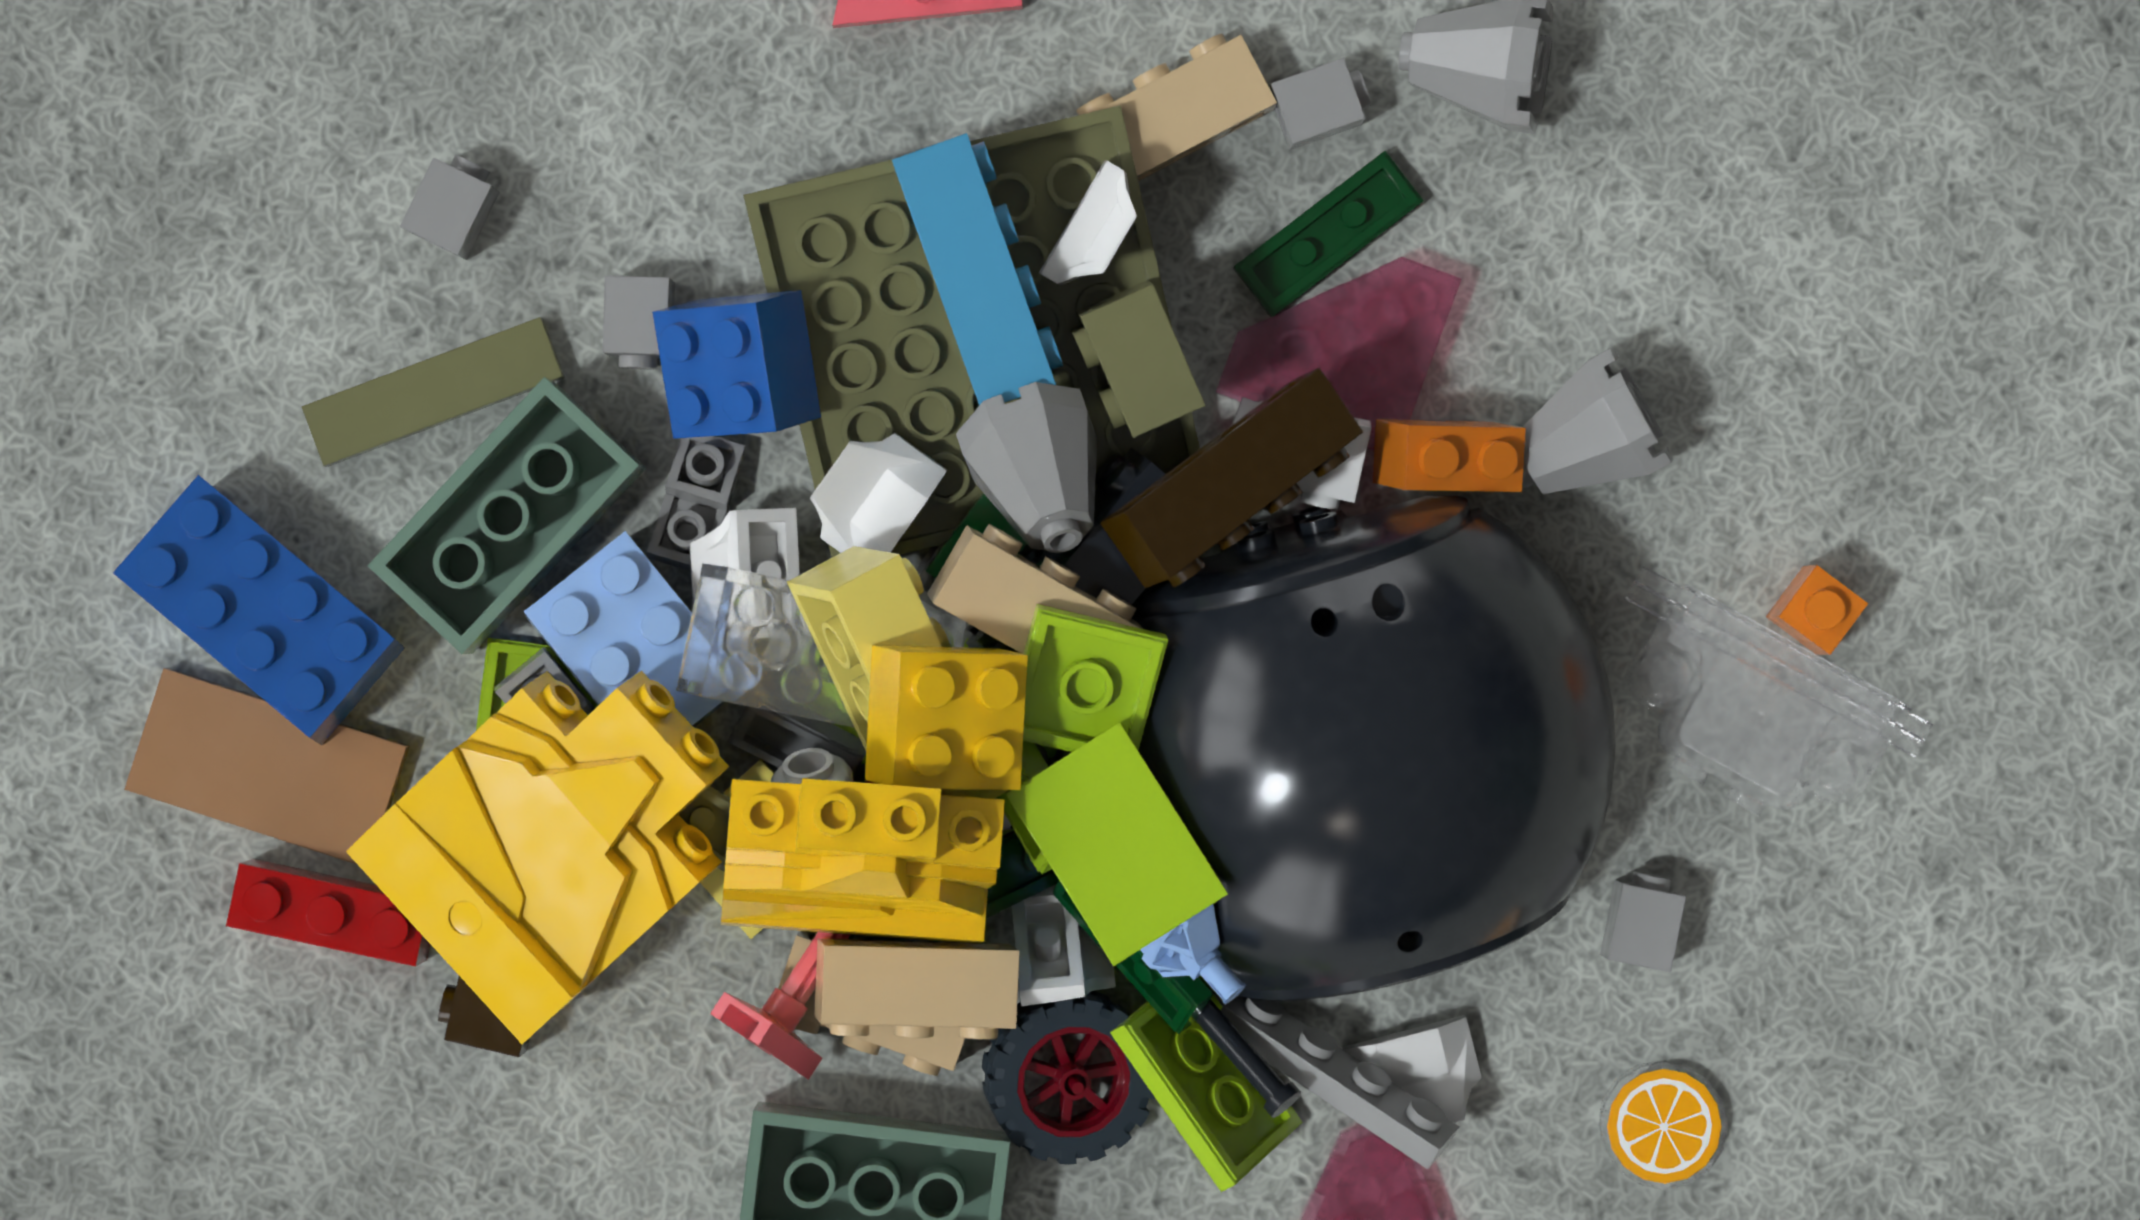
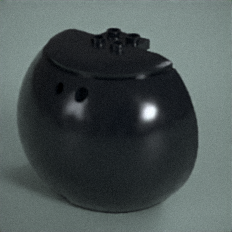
M1423 496L1352 517H1347L1342 510L1331 512L1330 509L1313 506L1293 513L1294 523L1274 529H1269L1268 522L1266 521L1252 523L1255 527L1254 530L1229 548L1221 550L1219 554L1202 558L1206 566L1194 576L1176 587H1173L1168 579L1147 587L1132 604L1137 608L1132 617L1133 620L1138 622L1143 629L1166 634L1168 638L1138 752L1228 893V895L1213 903L1220 939V946L1218 948L1222 954L1220 958L1246 984L1244 990L1238 996L1280 1001L1335 997L1398 985L1476 960L1520 940L1559 913L1569 900L1570 892L1573 890L1593 854L1605 822L1612 791L1616 747L1612 697L1608 676L1596 640L1580 608L1558 575L1537 551L1510 527L1479 507L1470 510L1468 500L1465 497ZM1323 608L1321 609L1322 620L1311 623L1312 614L1317 609Z

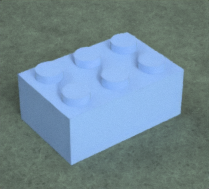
M626 531L524 611L526 618L597 705L601 704L617 687L642 670L649 679L659 682L670 692L675 701L676 709L693 727H696L747 684V680Z

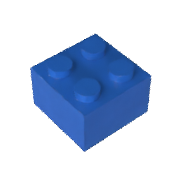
M801 290L698 299L652 312L673 439L777 432L821 418Z

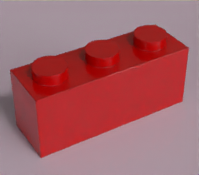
M257 859L239 863L226 927L414 967L427 961L430 943L377 885Z

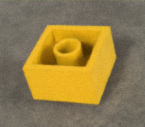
M872 645L865 780L877 784L939 789L1020 790L1028 655L998 648Z

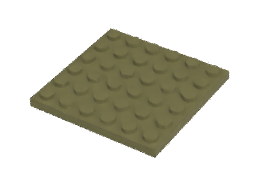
M1121 105L970 141L971 146L983 141L985 143L997 179L985 183L993 207L1006 203L1019 242L1007 246L1015 269L1028 265L1041 304L1029 308L1037 330L1047 326L1050 327L1063 366L1051 370L1055 383L1058 386L1080 389L1097 435L1096 473L1113 454L1118 452L1124 457L1131 447L1154 463L1165 474L1200 449L1192 412L1134 438L1127 429L1126 424L1114 429L1097 392L1098 388L1108 384L1099 364L1088 369L1071 332V329L1082 325L1076 311L1144 281H1149L1154 285L1171 324ZM892 160L744 194L745 205L767 293L801 290L821 418L799 424L815 490L850 441H882L895 432L945 467L947 472L890 553L901 555L945 544L983 493L972 478L956 436L958 430L975 412L979 404ZM1107 160L1127 173L1130 199L1137 217L1104 273L1087 275L1059 285L1040 274V270L1103 162ZM1020 397V398H1017V399H1014V400L1005 402V404L1014 402V401L1019 400V399H1022V398ZM829 545L831 557L840 554L839 551Z

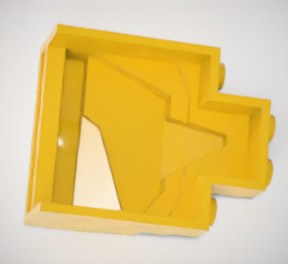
M642 670L617 687L589 715L580 707L579 699L574 691L565 683L555 680L546 671L522 687L466 741L449 752L346 852L518 1041L523 1044L577 997L722 863L712 852L711 843L704 833L698 828L688 825L680 817L679 813L728 769L729 765L719 756V749L714 740L704 731L694 728L676 709L675 701L670 692L659 682L649 679Z
M802 778L801 784L732 779L721 925L980 944L984 942L988 888L996 884L997 869L1000 868L1005 800L941 795V789L807 778Z

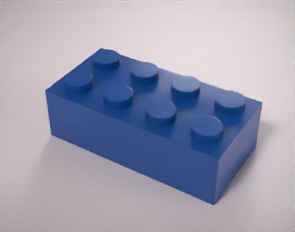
M199 475L113 572L114 575L306 736L320 745L328 739L405 649L394 637Z

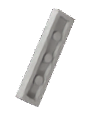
M1237 996L1229 1003L1223 1005L1221 1009L1223 1014L1267 1063L1426 1169H1429L1444 1152L1458 1131L1459 1126L1448 1120L1442 1109L1436 1104L1424 1098H1415L1394 1084L1390 1076L1382 1068L1369 1062L1359 1061L1338 1047L1336 1040L1329 1033L1317 1027L1307 1026L1284 1011V1007L1278 1000H1262Z

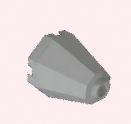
M1499 0L1418 18L1413 33L1404 32L1402 35L1399 50V70L1409 71V83L1415 88L1509 131L1535 134L1538 122L1531 112H1542L1552 50V36L1540 35L1542 21L1553 22V6L1549 0Z
M1613 347L1589 359L1523 426L1526 428L1522 483L1525 488L1536 484L1542 494L1640 477L1649 475L1672 463L1674 460L1669 447L1658 453L1656 452L1654 444L1658 443L1657 439L1663 436L1627 368L1625 367L1614 373L1609 364L1619 358Z
M1034 382L1018 388L1022 399L1005 404L1002 394L984 400L958 430L956 436L975 484L1031 549L1062 553L1076 547L1094 525L1097 435L1080 389Z

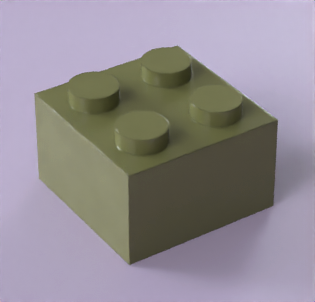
M1144 281L1076 311L1082 325L1071 329V332L1088 369L1099 364L1108 384L1098 388L1097 392L1114 429L1126 424L1127 429L1134 438L1206 406L1152 283Z

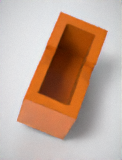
M1376 419L1372 483L1402 490L1522 492L1526 428L1483 421Z

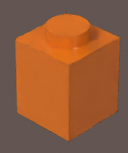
M1809 565L1801 568L1766 615V618L1816 655H1831L1869 603L1818 565Z

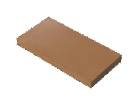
M163 668L124 790L357 864L346 851L390 809L410 746L341 723L328 739L320 745L306 736L261 697L171 668Z

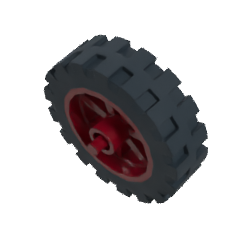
M1092 991L1085 997L1043 1004L1021 1006V1002L1017 1004L1016 1029L998 1028V1038L990 1039L992 1046L989 1052L984 1051L982 1059V1070L985 1073V1080L982 1081L985 1097L993 1115L1008 1138L1019 1148L1021 1146L1026 1148L1031 1156L1046 1161L1048 1157L1056 1158L1059 1164L1065 1165L1077 1164L1076 1158L1087 1157L1090 1162L1099 1160L1106 1156L1105 1150L1114 1145L1118 1149L1125 1145L1132 1138L1129 1132L1137 1124L1141 1127L1150 1113L1146 1106L1149 1098L1155 1099V1097L1110 1034L1112 1030L1130 1016L1127 1010L1120 1004L1113 1003L1108 996L1097 991ZM1067 1033L1086 1034L1075 1054L1066 1051L1061 1038L1062 1035ZM1051 1040L1056 1054L1051 1057L1049 1063L1032 1058L1036 1051ZM1101 1040L1109 1048L1113 1061L1084 1066L1095 1046ZM1026 1070L1052 1077V1079L1026 1095L1024 1088ZM1113 1075V1080L1105 1096L1101 1098L1091 1088V1079ZM1058 1091H1061L1058 1117H1051L1035 1108ZM1085 1097L1094 1105L1090 1110L1071 1117L1073 1100Z

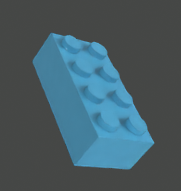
M965 133L892 159L979 406L984 400L1002 394L1004 403L1020 398L1021 395L1018 388L1034 382L1056 385L1051 370L1062 367L1063 363L1050 327L1047 326L1037 330L1029 308L1041 304L1028 265L1015 269L1007 246L1019 242L1006 203L993 207L985 183L993 181L997 177L984 141L971 146L969 137Z

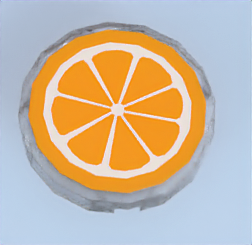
M1659 1061L1635 1065L1615 1079L1602 1099L1599 1113V1133L1603 1150L1619 1172L1642 1186L1667 1190L1690 1185L1711 1170L1724 1149L1728 1123L1723 1101L1709 1080L1684 1064Z

